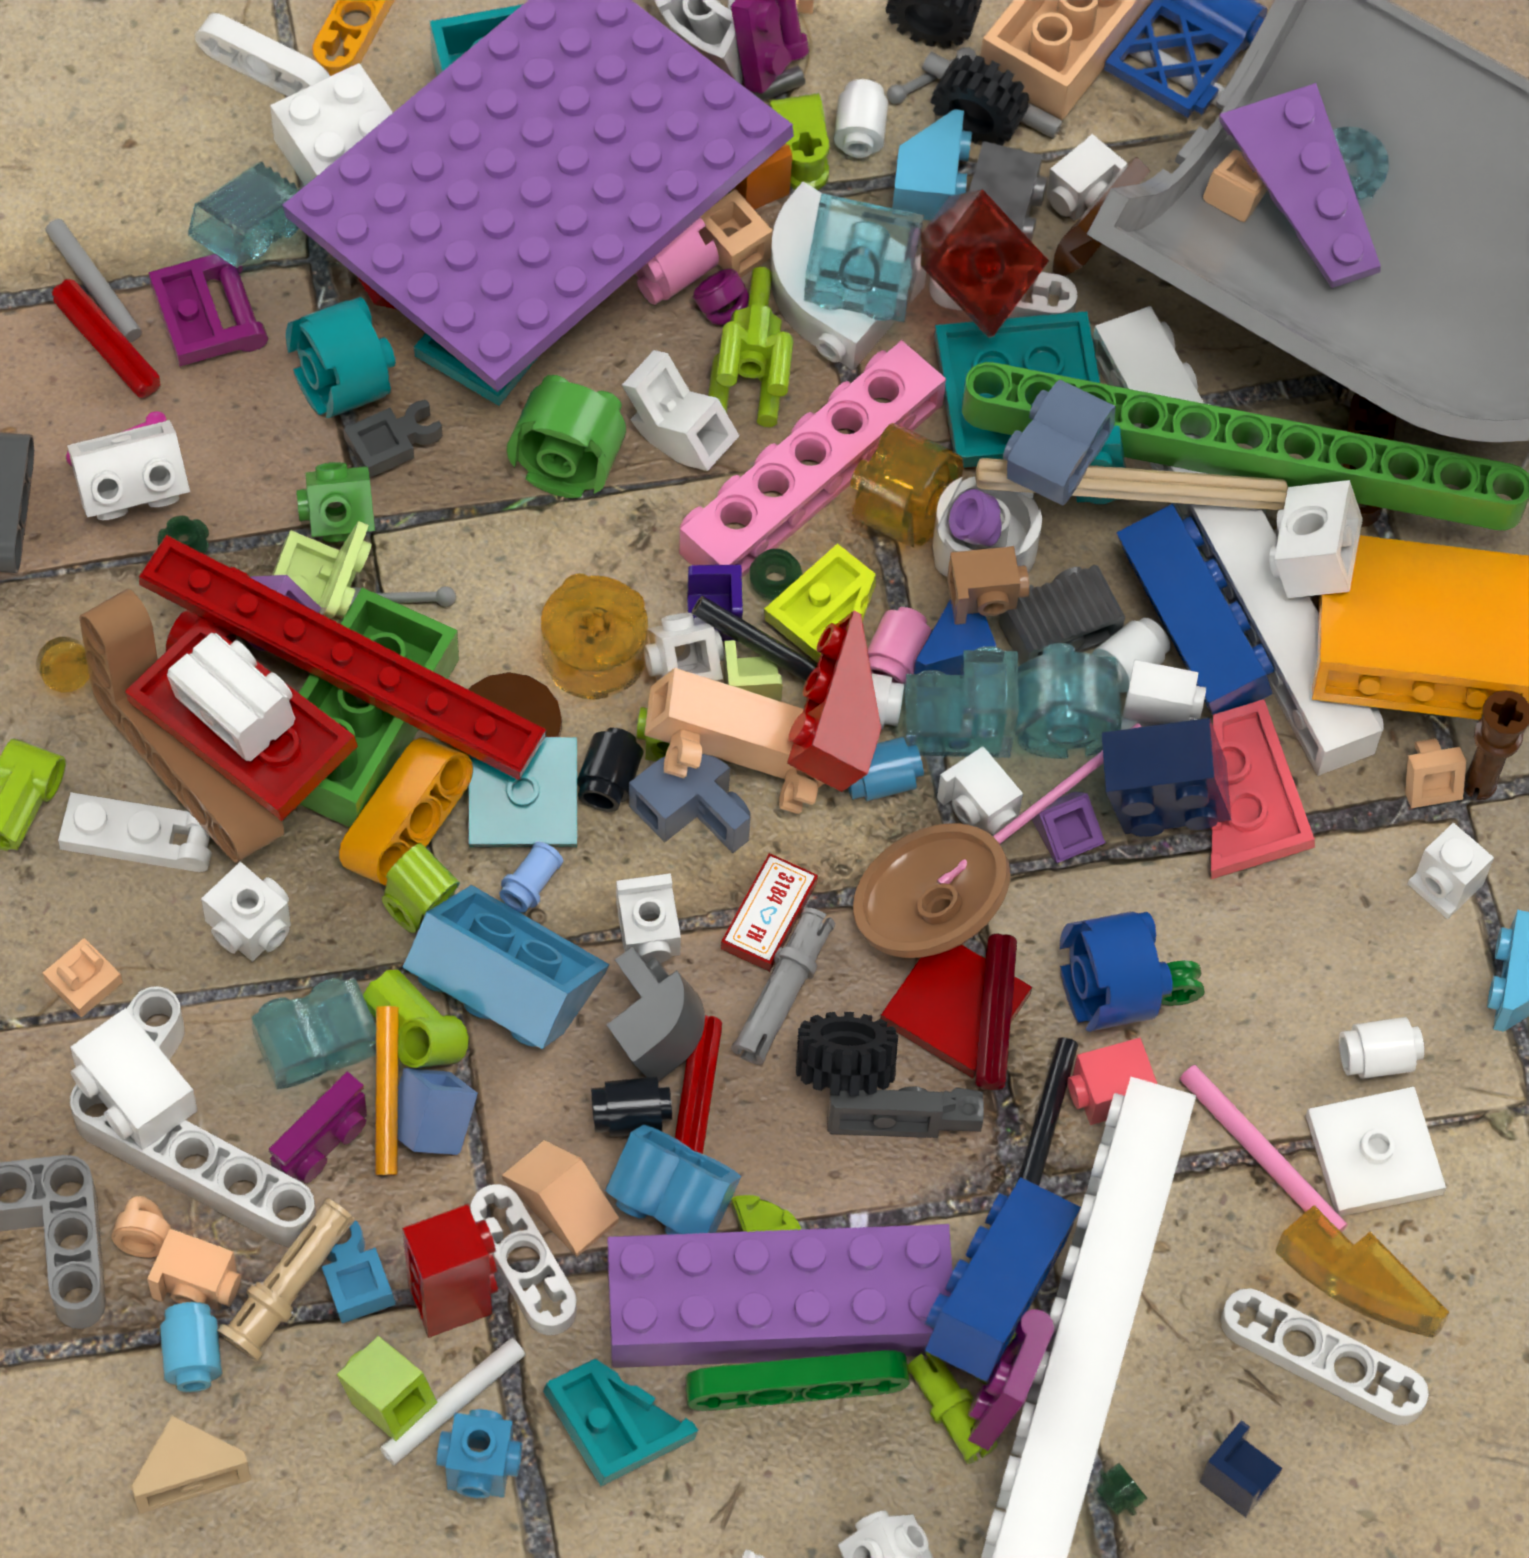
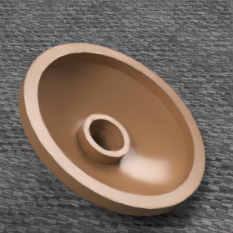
M949 823L920 829L899 839L886 848L864 872L854 895L853 914L855 922L866 941L875 949L885 954L902 958H917L944 953L962 945L978 934L999 910L1010 884L1009 861L999 842L991 834L978 827ZM964 859L967 861L966 868L950 884H939L937 882L945 873L951 872L956 868L960 861Z

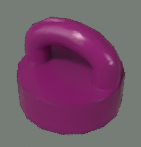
M728 268L711 275L700 283L694 290L693 299L711 323L725 325L731 321V315L735 310L747 308L749 293L736 270ZM737 298L735 304L728 311L722 313L717 311Z

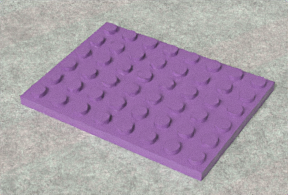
M528 0L282 206L287 219L498 392L794 136L793 125L632 0Z

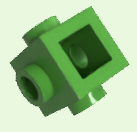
M330 462L316 466L315 472H305L307 489L296 490L299 521L310 520L312 537L322 536L323 540L327 542L346 541L358 521L369 525L367 532L375 531L368 466L347 468L346 463Z

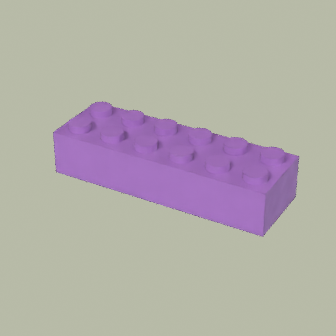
M949 1224L608 1237L612 1368L756 1363L884 1350L900 1351L905 1353L906 1357L918 1356L920 1354L927 1356L925 1349L933 1328L925 1325V1321L940 1293L947 1297L951 1295L950 1292L945 1290L953 1272Z

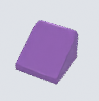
M1073 792L1060 797L1032 819L1055 863L1062 862L1105 844L1087 793Z

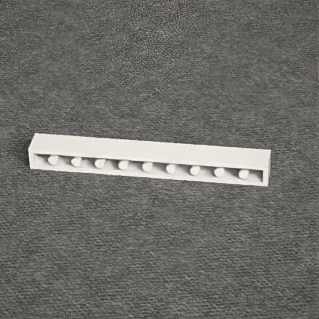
M1151 306L1095 326L1093 346L1096 362L1107 385L1204 403L1197 391V379L1192 367L1187 362L1182 364L1175 351V340L1170 327L1166 322H1159ZM1140 423L1133 424L1134 426L1141 429L1150 428L1147 425ZM1185 434L1187 437H1190L1192 439H1201V437L1196 434ZM1149 462L1153 470L1207 474ZM1171 503L1182 520L1191 516L1205 543L1197 549L1205 562L1214 558L1228 585V587L1220 591L1228 605L1237 601L1241 606L1251 627L1250 630L1244 632L1251 647L1261 644L1275 671L1267 676L1272 692L1317 776L1374 755L1384 729L1383 719L1377 707L1312 700V684L1318 659L1319 613L1312 602V596L1287 598L1281 578L1273 576L1269 554L1271 546L1277 545L1279 534L1277 529H1272L1266 518V509Z

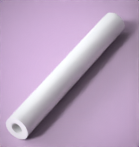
M513 1338L507 1340L437 1399L438 1403L397 1441L391 1438L383 1444L380 1450L391 1464L396 1465L453 1417L455 1413L459 1412L525 1356L522 1347Z

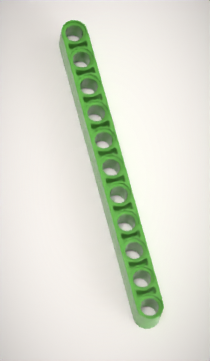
M983 362L975 365L969 370L965 379L962 414L968 423L983 430L1012 435L1016 430L1023 432L1032 421L1029 418L1032 407L1030 404L1034 403L1042 390L1049 392L1060 379L1116 406L1114 426L1120 425L1124 457L1207 474L1283 479L1287 482L1288 487L1350 480L1357 503L1492 530L1506 531L1517 526L1521 522L1529 500V474L1522 467L1511 463L994 362ZM988 393L994 395L995 397L984 398L978 394ZM1140 423L1147 425L1150 428L1141 429L1134 426L1133 424ZM1185 434H1196L1200 436L1201 439H1192L1190 437H1187ZM1237 444H1247L1253 449H1244ZM1289 454H1298L1305 459H1295ZM1340 464L1352 465L1356 470L1344 468ZM1392 474H1401L1409 480H1401ZM1444 484L1455 485L1461 490L1450 489ZM1496 494L1509 496L1512 500L1502 499Z

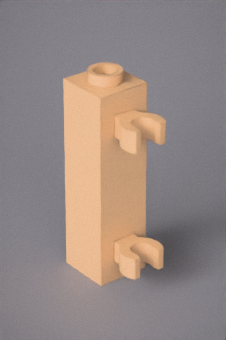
M673 668L650 687L645 736L670 743L665 755L664 773L684 779L687 776L688 767L699 768L702 754L714 756L721 760L785 779L780 792L779 807L796 814L802 812L803 802L810 805L815 803L818 788L825 784L787 764L793 745L788 739L793 723L803 713L804 709L677 668Z

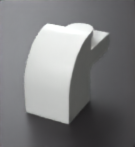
M653 350L622 384L637 410V413L630 419L634 426L651 445L680 464L708 471L739 437L719 399L689 391L668 353Z

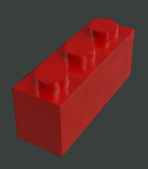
M466 1204L402 1228L408 1288L428 1338L492 1315L491 1294L498 1292V1286L493 1274L497 1272V1267L492 1254L496 1252V1247L485 1219L475 1222L470 1207Z

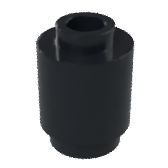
M608 728L606 731L597 732L592 736L577 779V785L580 788L578 797L584 804L600 811L613 812L619 809L621 802L628 799L629 782L636 777L644 753L633 734L620 728Z
M658 1077L604 1081L605 1087L591 1088L595 1133L609 1132V1137L627 1136L642 1125L662 1131V1121L673 1120L670 1087H659Z

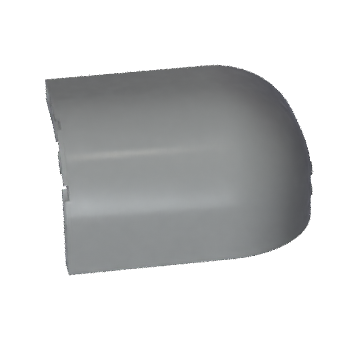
M1275 0L1240 65L1217 100L1216 107L1222 110L1221 113L1311 84H1317L1381 265L1380 273L1331 288L1297 238L1296 231L1284 213L1279 211L1270 198L1268 190L1245 222H1241L1205 202L1203 195L1212 171L1234 149L1242 152L1231 134L1228 135L1219 122V116L1208 130L1199 126L1177 154L1175 162L1180 164V166L1172 174L1162 169L1153 178L1144 183L1111 188L1087 235L1391 414L1415 426L1441 435L1469 441L1513 442L1529 440V78L1391 0Z

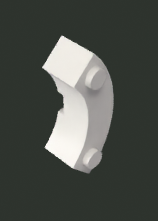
M655 0L657 7L673 33L738 83H742L744 77L730 9L723 6L717 0Z

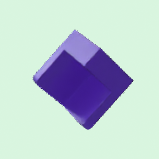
M741 565L689 566L687 613H692L696 602L703 595L742 619ZM718 630L722 642L735 640Z

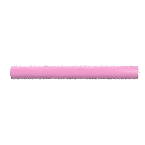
M1196 1065L1191 1066L1182 1074L1179 1080L1193 1095H1196V1098L1331 1240L1335 1239L1346 1229L1348 1224Z

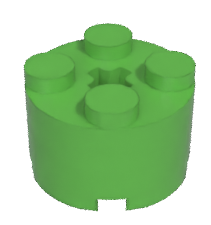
M558 375L544 377L541 385L531 391L508 441L507 456L514 468L517 462H519L528 471L525 479L535 487L550 494L566 498H580L584 490L594 488V494L599 492L605 485L626 436V424L620 413L622 408L620 400L610 392H595L585 386L570 383Z

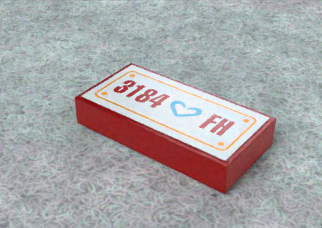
M769 853L721 941V950L770 972L775 963L774 956L778 948H783L817 885L818 875Z

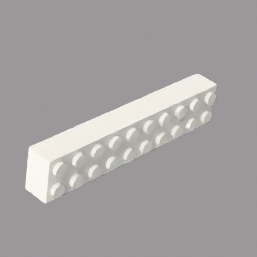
M1130 1077L1125 1096L1114 1093L1087 1192L1078 1217L1073 1241L1065 1262L1058 1293L1050 1314L1054 1324V1331L1027 1397L1028 1402H1025L1011 1454L1021 1456V1458L1010 1455L996 1507L1005 1509L1006 1512L994 1509L981 1558H1067L1196 1095Z

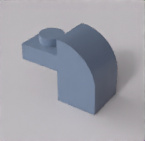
M702 754L699 768L688 767L687 776L684 779L664 773L665 757H663L629 782V807L664 843L696 817L732 853L749 841L750 811L745 802L736 793L729 792L730 767L714 756Z

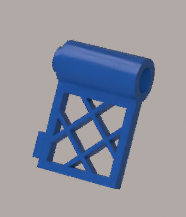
M1153 0L1105 61L1104 70L1189 118L1193 111L1202 115L1218 95L1219 88L1213 85L1241 50H1246L1251 45L1268 13V8L1254 0ZM1161 14L1178 24L1180 34L1155 37L1152 24ZM1210 42L1224 50L1218 58L1197 61L1193 44ZM1184 46L1188 60L1187 63L1162 65L1158 49ZM1150 51L1154 67L1137 70L1123 61L1130 53ZM1192 75L1195 88L1185 98L1168 87L1166 78Z

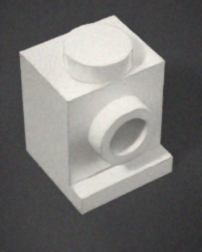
M1091 134L1050 169L1046 197L1059 214L1066 217L1069 216L1076 221L1127 163L1096 136Z
M982 746L940 774L937 799L943 806L952 801L953 810L963 824L978 827L994 836L1019 816L1023 793Z
M1452 823L1424 850L1417 872L1409 879L1407 885L1445 918L1449 919L1483 886L1494 857L1455 823Z
M671 873L616 881V905L624 952L633 947L646 962L656 957L660 963L669 960L671 956L680 955L681 935L672 889ZM658 918V919H656L655 921H652V922L644 921V920H647V919Z

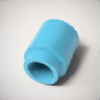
M187 1302L173 1305L165 1310V1321L160 1324L164 1379L168 1383L177 1385V1389L182 1392H198L211 1387V1381L219 1378L222 1374L217 1319L211 1316L210 1306L204 1303Z

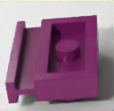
M347 1071L268 1149L269 1153L273 1155L270 1158L271 1166L300 1182L303 1181L305 1184L315 1179L327 1163L328 1159L326 1156L340 1142L346 1145L353 1141L364 1128L367 1117L365 1094L361 1092L364 1089V1085Z

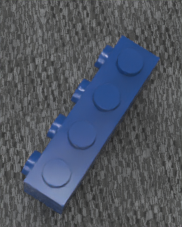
M1171 504L1116 532L1124 554L1185 667L1189 671L1199 672L1196 686L1206 688L1204 702L1212 717L1214 714L1250 704L1272 695L1273 692L1267 676L1275 672L1261 644L1251 647L1244 632L1250 630L1251 627L1239 603L1235 601L1228 605L1220 591L1228 587L1216 561L1214 558L1207 562L1203 560L1197 548L1205 543L1191 516L1182 520L1174 505Z
M1021 1177L1009 1197L999 1193L985 1221L991 1228L987 1229L981 1225L979 1226L965 1255L972 1260L970 1263L962 1259L958 1261L945 1288L946 1291L951 1293L950 1297L940 1293L927 1316L925 1325L933 1328V1332L925 1351L988 1382L1016 1333L1017 1323L1024 1313L1029 1310L1061 1254L1081 1207Z

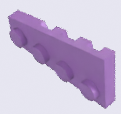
M1316 83L1219 114V122L1227 134H1231L1241 149L1242 156L1252 171L1256 172L1270 192V198L1279 211L1284 213L1296 231L1297 238L1331 288L1380 273L1381 265Z

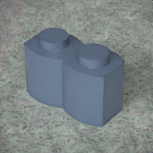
M1060 379L1049 392L1042 390L1036 397L1030 410L1029 418L1032 421L1023 432L1016 430L1005 447L1003 458L1007 460V479L1060 505H1064L1070 499L1081 482L1088 466L1097 457L1115 425L1116 406Z

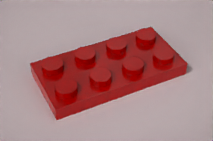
M200 619L124 692L130 704L279 820L283 821L358 747L355 736L287 685L293 694L289 702L295 716L294 724L276 740L272 739L269 746L252 761L243 759L175 697L166 675L171 666L184 655L191 654L193 648L210 633H217L229 645L232 644L230 640ZM257 662L255 668L265 677L271 673Z

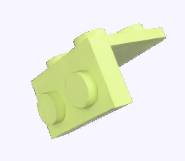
M358 521L340 550L290 530L272 575H288L321 607L320 614L338 623L340 618L343 619L349 609L355 593V589L350 586L356 572H361L372 546L371 543L364 541L369 525Z

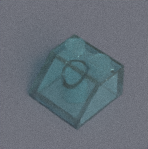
M821 194L806 270L804 301L815 303L827 310L844 309L866 314L868 317L879 321L891 319L905 322L918 271L924 215Z

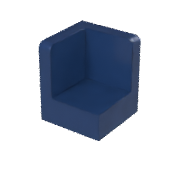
M1241 1420L1208 1460L1200 1483L1246 1518L1280 1476L1283 1468L1246 1441L1251 1427Z

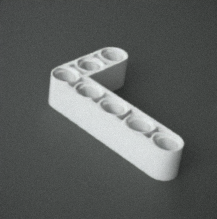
M160 986L149 987L140 991L133 998L127 1010L167 1059L170 1060L184 1037V1022L180 1003L176 995L169 989ZM155 1014H164L170 1017L166 1024L158 1027L145 1024V1021ZM77 1084L73 1088L70 1096V1107L75 1126L80 1136L86 1141L271 1241L285 1247H290L316 1215L314 1197L310 1189L302 1182L194 1124L184 1120L142 1151L131 1136L122 1140L112 1129L105 1115L90 1117L85 1114L90 1106L103 1103L97 1094L89 1099ZM199 1154L207 1158V1161L196 1169H187L180 1165L190 1155ZM240 1180L251 1181L256 1185L251 1192L245 1195H236L228 1191L233 1183ZM287 1206H296L304 1210V1214L294 1221H284L277 1217L279 1211Z

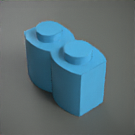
M642 1125L631 1132L605 1191L617 1199L616 1206L623 1212L637 1218H646L647 1215L655 1217L666 1226L664 1230L668 1235L716 1233L741 1179V1175L723 1163L693 1151L672 1136L647 1125Z

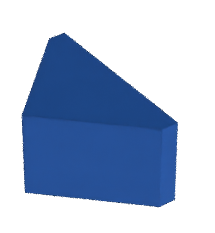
M950 599L915 661L912 685L920 689H926L992 671L997 645L986 616L980 613L967 614L966 624L955 625Z

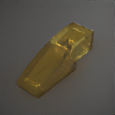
M1313 1205L1281 1234L1275 1253L1301 1277L1332 1299L1366 1317L1399 1330L1429 1338H1434L1441 1332L1450 1312L1371 1232H1368L1353 1245Z

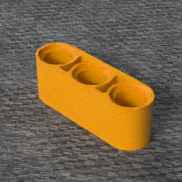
M419 737L413 740L406 747L345 834L339 849V858L342 866L386 886V875L392 866L415 845L422 843L427 847L466 791L473 774V765L470 757L463 752L428 738Z

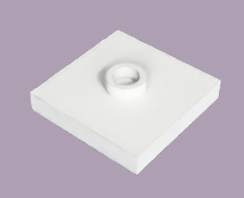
M1415 1087L1308 1109L1306 1113L1308 1126L1333 1208L1340 1217L1444 1194L1446 1185Z

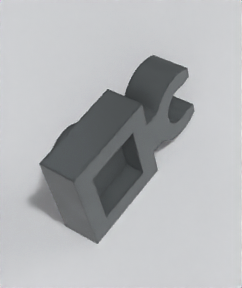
M427 400L413 403L406 410L405 416L398 419L391 408H388L343 428L346 443L360 467L368 466L370 478L413 459L414 447L412 444H433L443 434L440 421L428 426H422L417 423L419 420L430 416V404Z

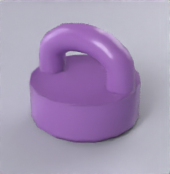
M977 489L967 490L961 494L954 502L950 511L949 525L954 537L972 545H995L1001 536L1002 529L1000 506L996 498Z

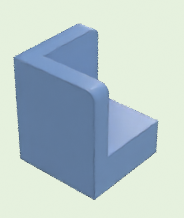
M404 1068L398 1086V1140L413 1152L459 1154L478 1093L451 1072Z

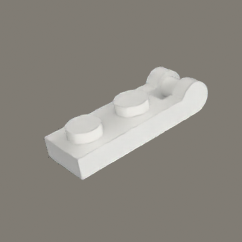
M70 792L58 839L60 850L195 872H205L208 870L212 854L208 849L211 837L188 811ZM175 833L188 835L187 843L182 845L172 844Z

